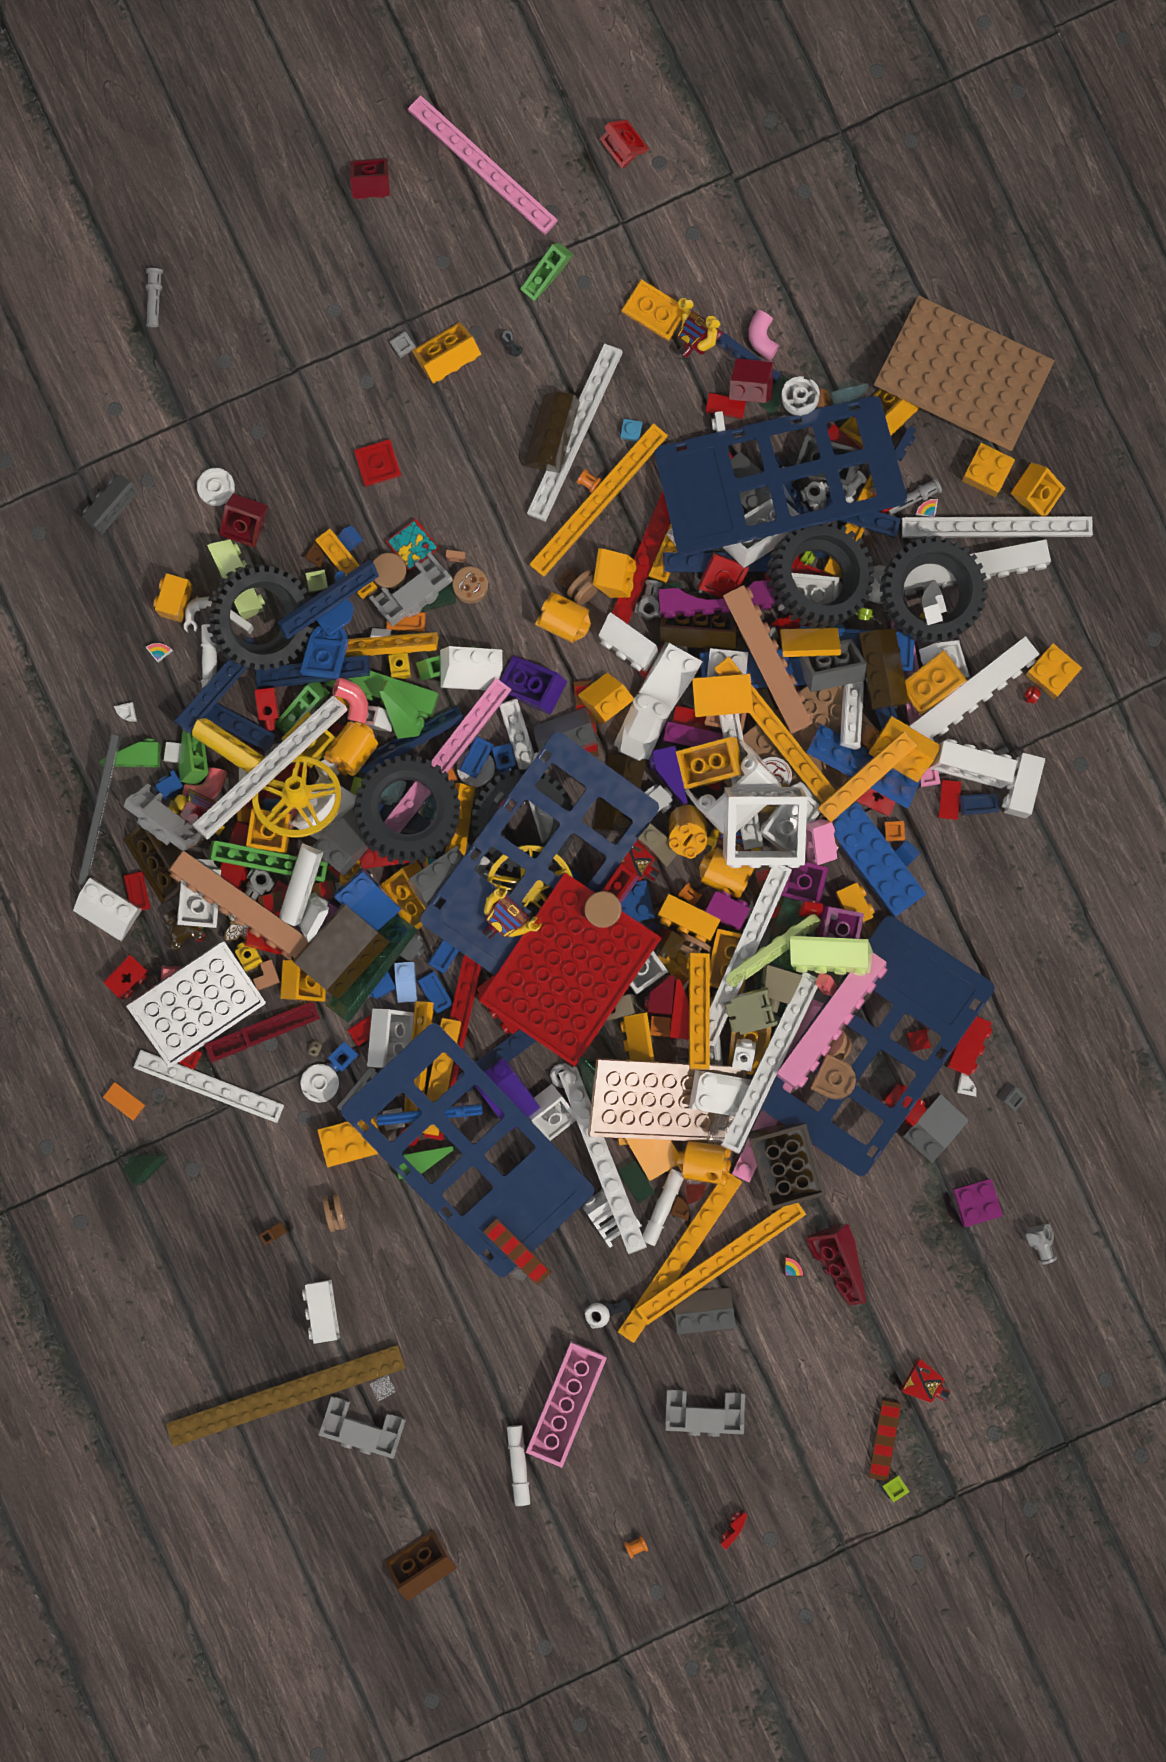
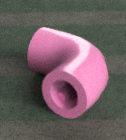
M757 310L748 328L749 341L758 354L771 361L779 348V344L770 340L767 335L768 327L773 318L767 313Z

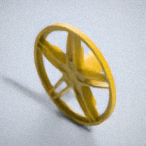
M297 756L292 761L296 762L292 776L285 783L273 779L267 784L282 789V792L267 786L263 788L282 797L267 818L259 807L258 793L252 798L254 811L259 821L270 831L286 837L309 836L324 829L335 818L342 799L339 780L326 764L314 758ZM300 762H304L302 778L298 777ZM307 763L324 770L333 783L306 785ZM335 794V801L331 811L320 822L309 800ZM286 806L287 808L271 823L270 821ZM296 807L310 827L301 830H289L278 827L275 824ZM307 807L316 825H312L302 810L303 808Z
M537 845L518 847L524 852L529 851L531 857H533L532 851L541 852L543 849L542 846ZM503 854L492 865L486 880L491 883L493 879L515 883L516 886L525 874V869L521 867V878L519 879L494 875L498 867L509 858ZM556 854L553 859L559 863L562 869L554 873L556 875L567 873L572 876L567 864ZM541 880L536 881L523 899V906L527 907L529 903H532L540 910L541 906L537 902L541 899L544 902L547 900L543 891L550 887L548 885L544 886ZM504 885L500 886V889L506 890L507 888V891L510 892L514 889Z

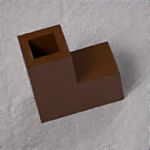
M280 1222L260 1234L259 1237L266 1246L288 1231L283 1223Z

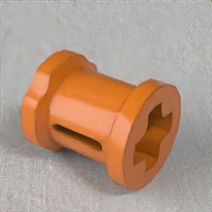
M585 469L578 478L577 484L584 485L593 493L602 479H597Z
M687 883L677 896L684 898L690 905L694 906L703 895L701 893L698 894L690 887V883Z
M639 1535V1538L629 1543L627 1541L624 1542L631 1559L642 1551H649L642 1535Z

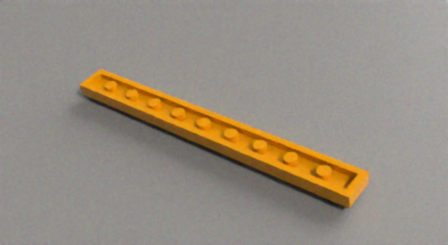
M653 423L529 566L544 578L653 455L655 449L661 446L668 438V435Z
M730 656L714 668L719 676L743 674ZM751 684L754 711L750 713L751 716L822 804L836 791L835 788Z
M728 1171L725 1173L728 1174L726 1185L717 1184L618 1330V1333L634 1343L646 1326L636 1308L677 1280L741 1185L742 1181Z
M799 1203L779 1208L636 1308L637 1312L646 1325L650 1324L798 1221L806 1213Z

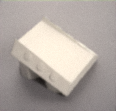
M310 893L302 921L298 924L308 943L317 934L329 910V907H327L328 901L317 896L316 893Z

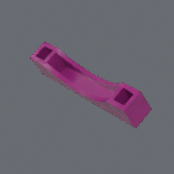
M770 580L755 581L749 586L754 596L751 601L754 606L758 604L760 610H769L771 606L775 605V597L772 598L770 594L774 587L768 588L767 584ZM679 588L659 589L658 591L660 616L664 615L665 618L676 617V614L694 616L698 612H703V615L714 614V611L731 613L725 599L706 600L686 594Z

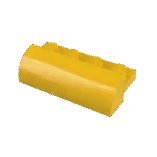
M207 718L196 721L192 736L245 772L249 773L265 759L264 756Z

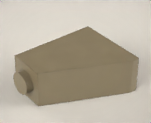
M652 824L638 838V842L665 867L677 856V853L670 848L667 837Z

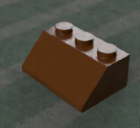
M431 1530L384 1562L398 1591L407 1601L457 1569L449 1552L434 1530Z

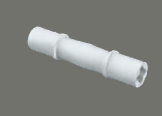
M210 624L202 625V688L217 673V644L211 641L210 637L213 635L207 631V627H210Z
M674 1169L670 1170L667 1180L662 1187L664 1189L643 1233L644 1241L653 1246L656 1245L662 1228L664 1229L663 1224L671 1210L676 1194H679L678 1191L683 1182V1174Z
M522 1425L508 1426V1449H510L515 1506L530 1505Z

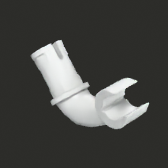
M196 596L187 604L185 609L186 622L184 623L186 632H188V626L191 624L194 625V631H197L198 626L194 621V615L196 611L205 609L206 606L211 607L212 602L208 601L209 597L199 598V596Z

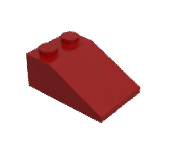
M676 979L669 1039L689 1041V1002L681 980Z

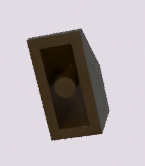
M651 922L649 929L662 937L655 947V950H657L656 954L664 959H667L668 956L675 959L685 938Z

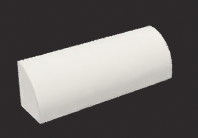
M305 844L301 845L279 914L281 920L292 926H296L302 921L323 851Z

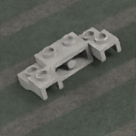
M430 552L427 554L428 558L422 563L418 561L415 563L420 574L391 595L383 587V592L377 597H369L373 605L392 627L406 616L408 618L412 615L415 616L425 605L433 603L439 595L438 592L453 581L449 573Z
M150 784L145 785L140 791L130 795L125 800L124 808L138 817L137 823L166 845L171 842L182 851H186L191 845H196L204 837L194 828L193 824L188 821L184 825L185 820L161 803L163 794L159 793L155 796L149 791Z
M667 1390L666 1431L689 1432V1435L700 1436V1432L708 1433V1436L719 1437L720 1433L744 1434L745 1393L725 1392L724 1408L686 1406V1390Z
M332 1396L319 1436L341 1442V1446L352 1449L354 1446L360 1448V1452L371 1455V1452L394 1459L406 1419L387 1414L383 1428L346 1417L350 1401Z

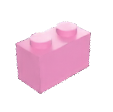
M819 819L806 824L805 846L808 862L820 865L837 859V845L834 838L835 829L832 822Z

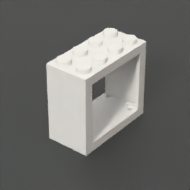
M725 787L723 856L726 864L732 868H740L741 865H749L752 868H759L761 865H769L771 868L788 865L791 868H798L800 865H805L807 796L803 788ZM794 804V806H797L796 851H735L736 807L739 805Z

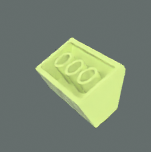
M225 540L207 545L222 578L227 579L228 576L226 574L228 572H236L235 568H245V565H247L245 560L241 561L238 556L241 554L237 543L233 544L231 540ZM255 588L242 592L234 601L239 614L245 620L264 611L262 606L265 605L261 594H256Z
M790 936L791 965L797 972L806 973L810 970L825 974L827 971H831L840 975L851 972L859 976L871 973L873 951L868 939Z

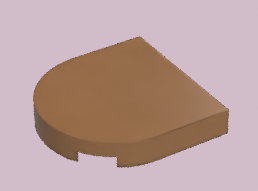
M827 1054L810 1089L830 1099H843L845 1096L850 1095L855 1088L856 1078L854 1070L848 1063Z

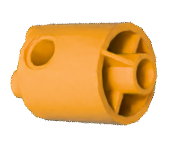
M551 592L548 600L544 602L541 609L543 612L535 623L536 626L571 643L585 637L591 626L588 614L589 609L554 592Z
M347 722L325 751L323 758L330 764L334 763L338 766L337 770L344 776H347V774L355 776L378 746V742L374 737V731L364 723Z
M682 805L671 812L669 817V846L678 855L695 858L697 854L705 849L707 844L706 817L696 806Z
M718 847L713 852L705 854L699 866L702 883L719 891H725L740 899L742 892H744L748 879L754 870L749 865H741L740 868L730 867V865L726 864L723 850Z
M688 1141L686 1149L679 1151L677 1166L683 1174V1179L726 1185L728 1174L725 1173L730 1171L731 1160H728V1158L731 1156V1150L721 1145Z

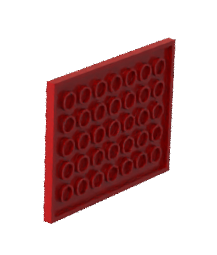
M564 873L536 915L537 920L534 923L537 925L542 923L541 927L537 931L523 934L479 1002L575 1067L662 937L623 911L619 920L612 926L604 928L594 926L586 918L585 904L588 898L595 892L569 874Z

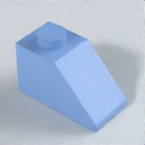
M395 963L398 1003L417 1001L415 963Z

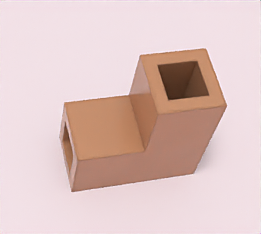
M273 960L260 964L264 975L253 979L258 991L281 983Z

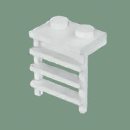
M602 1188L600 1192L591 1196L582 1207L608 1246L611 1247L613 1245L610 1241L619 1236L620 1231L616 1228L608 1235L605 1234L606 1231L617 1225L615 1218L601 1227L599 1226L601 1222L613 1215ZM636 1218V1221H637V1223H638V1226L641 1227L642 1225L640 1224V1222H639L638 1219Z

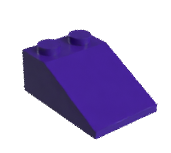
M514 655L500 679L502 683L512 690L508 696L551 715L568 682L559 673Z
M675 746L652 751V756L649 757L651 770L656 771V775L681 805H687Z
M504 1058L485 1071L492 1081L527 1117L541 1108L512 1065ZM475 1085L494 1112L502 1119L505 1115L504 1112L478 1085Z

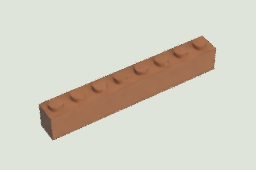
M743 585L723 595L791 734L813 724L811 719L814 717L809 708L805 709L802 703L805 699L801 691H796L794 685L797 683L792 673L788 675L785 669L788 665L784 657H779L777 653L779 646L776 640H771L768 635L771 630L767 622L762 623L759 617L763 614L758 604L754 606L751 601L754 596L750 588L745 589Z
M181 851L168 869L173 879L178 882L182 880L187 883L186 888L193 893L197 891L203 895L202 899L207 903L212 904L214 902L219 906L218 910L226 916L231 914L235 917L234 921L240 926L246 925L251 928L250 933L258 938L260 936L265 938V943L273 949L278 947L282 950L281 954L287 959H295L308 944L304 935L186 852Z

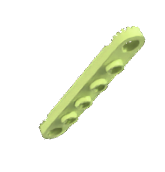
M813 914L796 926H791L785 934L777 936L771 944L760 948L757 954L751 958H746L740 966L729 973L726 982L731 987L738 986V983H741L740 981H743L744 978L748 979L790 949V936L806 937V934H810L813 932V929L816 930L821 920Z

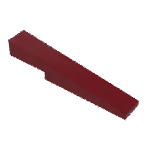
M312 1001L205 1044V1049L212 1064L317 1021L320 1017Z

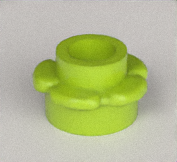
M813 551L804 552L800 561L805 563L804 565H807V563L811 565L816 555Z
M862 607L855 613L858 615V619L869 620L870 617L874 616L872 615L873 609Z

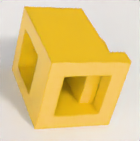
M408 653L389 655L391 677L397 680L411 678ZM399 660L403 662L400 667L396 666V662Z
M244 942L237 945L238 949L235 950V953L246 972L263 963L257 949L244 946ZM246 951L251 953L249 958L244 957Z

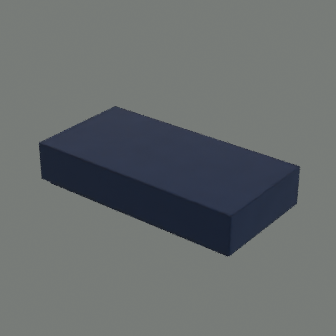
M998 793L959 797L961 816L1000 812Z

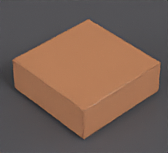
M447 550L446 559L447 561L464 563L466 562V552Z

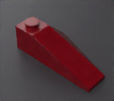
M849 1224L834 1225L808 1236L806 1239L813 1256L826 1268L824 1270L825 1273L832 1276L836 1282V1288L848 1305L865 1304L866 1297L856 1242Z

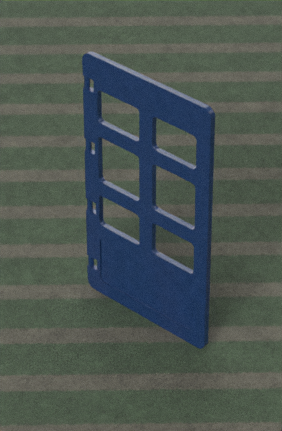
M877 396L815 409L809 414L801 416H785L746 425L738 429H729L678 443L665 444L655 449L656 462L677 552L682 556L904 505L907 502V493L882 402ZM857 405L860 407V409L849 411L848 408ZM855 417L864 448L846 454L835 455L826 424L835 420ZM802 419L801 423L791 424L793 420ZM812 427L820 459L786 468H778L770 437L788 431ZM744 432L745 436L734 438L733 434ZM756 440L764 472L743 478H735L728 446ZM687 445L688 449L676 451V448ZM868 464L876 496L848 503L838 471L851 466ZM824 474L833 506L791 516L782 484L791 480ZM768 487L776 520L748 526L745 521L739 494L748 490Z
M554 732L442 885L431 903L421 914L420 921L423 926L496 976L523 934L504 938L497 932L489 939L482 932L489 925L484 917L486 898L495 891L496 886L475 872V867L490 847L496 848L525 869V874L512 892L507 895L529 915V921H531L536 914L523 906L522 901L538 880H541L552 889L556 887L561 877L549 870L548 865L570 834H577L606 855L605 861L586 886L595 893L600 892L639 836L659 810V804L561 732ZM548 750L552 755L545 763L541 760V757ZM552 763L586 787L583 794L569 811L535 788L538 780ZM598 797L603 798L632 819V824L617 844L611 843L582 822L583 816ZM513 799L517 803L511 811H508L505 807ZM524 800H529L559 822V827L535 858L501 835V831ZM477 848L481 853L476 860H473L470 856ZM442 897L446 901L439 909L434 905Z
M893 916L885 917L869 939L873 953L887 962L885 967L887 972L881 979L877 978L874 983L876 987L873 991L892 1003L893 1007L877 1028H874L853 1013L852 1020L846 1025L868 1041L851 1065L856 1078L855 1088L852 1093L843 1099L838 1098V1100L828 1098L821 1110L815 1111L784 1090L783 1085L785 1082L776 1075L761 1106V1110L783 1125L806 1123L812 1145L859 1177H863L869 1172L995 989L991 981ZM846 972V974L842 977V979L838 983L837 990L844 982V980L847 978L850 972ZM829 996V997H828V999H827L826 1002L823 1004V1006L821 1007V1009L818 1011V1013L816 1014V1016L813 1018V1020L811 1021V1023L809 1024V1026L806 1028V1030L804 1031V1033L801 1035V1037L799 1038V1040L797 1041V1043L794 1045V1047L792 1048V1050L789 1052V1054L787 1055V1057L785 1058V1060L782 1062L780 1068H781L782 1065L785 1063V1061L787 1060V1058L790 1056V1054H791V1053L793 1052V1050L796 1048V1046L798 1045V1043H799V1042L801 1041V1039L804 1037V1035L806 1034V1032L809 1030V1028L812 1026V1024L814 1023V1021L817 1019V1017L820 1015V1013L822 1012V1010L825 1008V1006L828 1004V1002L830 1001V999H831L833 996ZM974 999L980 1001V1004L974 1011L969 1006ZM905 1014L910 1015L941 1036L940 1042L925 1061L890 1038V1034ZM942 1047L946 1052L940 1060L935 1055ZM880 1050H883L916 1073L915 1078L893 1108H889L857 1086L858 1080ZM818 1060V1062H820L819 1065H818V1067H817L816 1070L813 1072V1073L816 1074V1075H817V1073H818V1071H819V1069H820V1067H821V1065H822V1063H823V1062L820 1061V1060ZM908 1096L912 1099V1101L908 1105V1107L905 1108L901 1104ZM846 1098H851L883 1121L867 1145L861 1143L831 1121ZM873 1145L878 1150L871 1158L867 1153Z
M437 1023L429 1024L342 1106V1116L499 1277L507 1276L517 1265L483 1233V1230L496 1217L533 1252L594 1194V1186ZM442 1053H447L464 1071V1075L433 1102L417 1087L414 1079ZM473 1085H478L505 1114L476 1143H472L445 1116V1111ZM402 1092L422 1111V1114L394 1141H389L372 1124L371 1120ZM360 1120H363L369 1126L366 1131L357 1124ZM430 1125H435L462 1153V1156L433 1183H430L402 1154ZM513 1127H518L535 1145V1149L507 1175H502L485 1157V1153ZM402 1163H405L411 1170L407 1175L399 1167ZM474 1166L493 1185V1188L470 1210L461 1215L442 1194L470 1167ZM444 1206L453 1213L449 1217L441 1211ZM488 1249L494 1257L489 1260L482 1253L484 1250Z

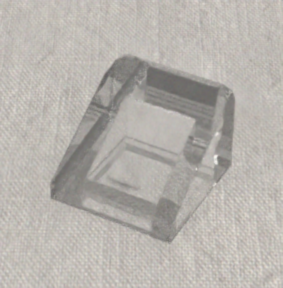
M388 1375L369 1384L378 1402L396 1392Z

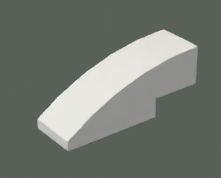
M936 581L930 583L922 597V605L928 625L943 621L941 613L947 611L943 595Z

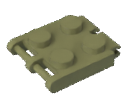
M767 987L730 997L731 1001L725 1002L728 1017L735 1016L729 1018L733 1033L740 1032V1035L778 1024L777 1020L774 1019L772 1012L773 1004L770 1003L768 997L769 989ZM763 994H764V997H765V1000H766V1005L764 1004V1001H763V997H762ZM766 1011L769 1012V1016H770V1019H771L770 1021H769V1019H768V1016H767V1012H766Z

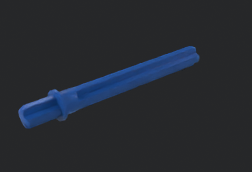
M463 1103L461 1106L449 1107L445 1111V1116L447 1118L464 1117L466 1119V1116L481 1115L482 1105H465ZM422 1111L380 1114L376 1117L377 1125L414 1122L422 1114Z

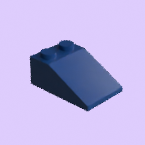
M363 867L334 892V897L341 905L345 903L378 930L401 910L399 905Z

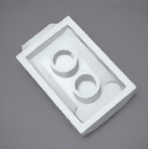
M792 573L793 580L799 591L806 598L817 604H827L834 601L842 590L843 584L840 582L839 577ZM781 604L778 606V611H782L785 607Z
M636 694L614 745L618 747L619 752L637 760L645 758L649 760L672 709L666 703L651 696Z
M802 782L792 785L791 787L803 788L807 796L806 824L813 822L820 813L818 809L820 804L817 797ZM778 804L769 819L761 825L760 833L782 851H794L796 848L798 807L794 806V804Z
M196 859L221 877V870L212 860ZM181 880L177 925L216 928L218 905L214 902L212 904L207 903L202 899L203 895L198 891L193 893L186 888L187 883Z
M695 1070L689 1109L735 1116L752 1080Z

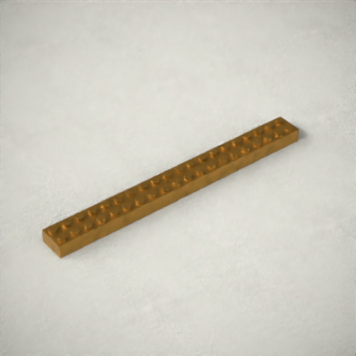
M395 1345L168 1422L166 1427L172 1446L175 1447L403 1370L406 1367L399 1346Z

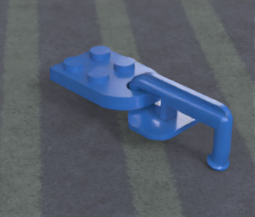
M338 571L335 574V580L338 581L346 576L345 573ZM349 598L316 619L320 626L310 636L300 671L302 675L339 679L348 646V636L342 627L351 621L354 612L353 604L348 601Z

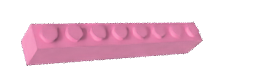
M872 953L871 973H865L863 976L849 973L777 1072L778 1078L795 1090L799 1086L802 1088L808 1080L806 1076L810 1071L814 1072L820 1063L818 1060L821 1055L826 1056L831 1048L829 1044L833 1039L836 1041L842 1033L840 1029L844 1024L848 1025L853 1018V1011L861 1008L865 1002L864 996L867 993L871 994L876 987L874 983L877 978L881 979L887 972L885 968L886 961Z

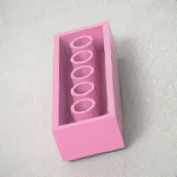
M572 1341L570 1342L526 1453L561 1468L563 1467L607 1356Z

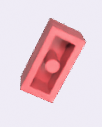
M819 973L815 984L823 994L833 996L838 985L830 975Z

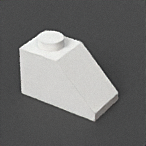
M368 706L366 725L371 729L391 732L393 725L387 710Z

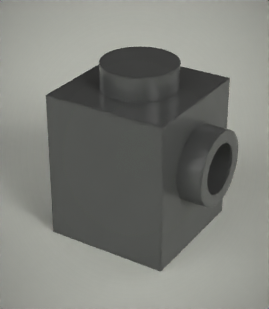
M414 932L412 935L407 933L395 953L407 961L413 962L416 957L420 958L425 951L423 948L425 944L421 942L423 938Z

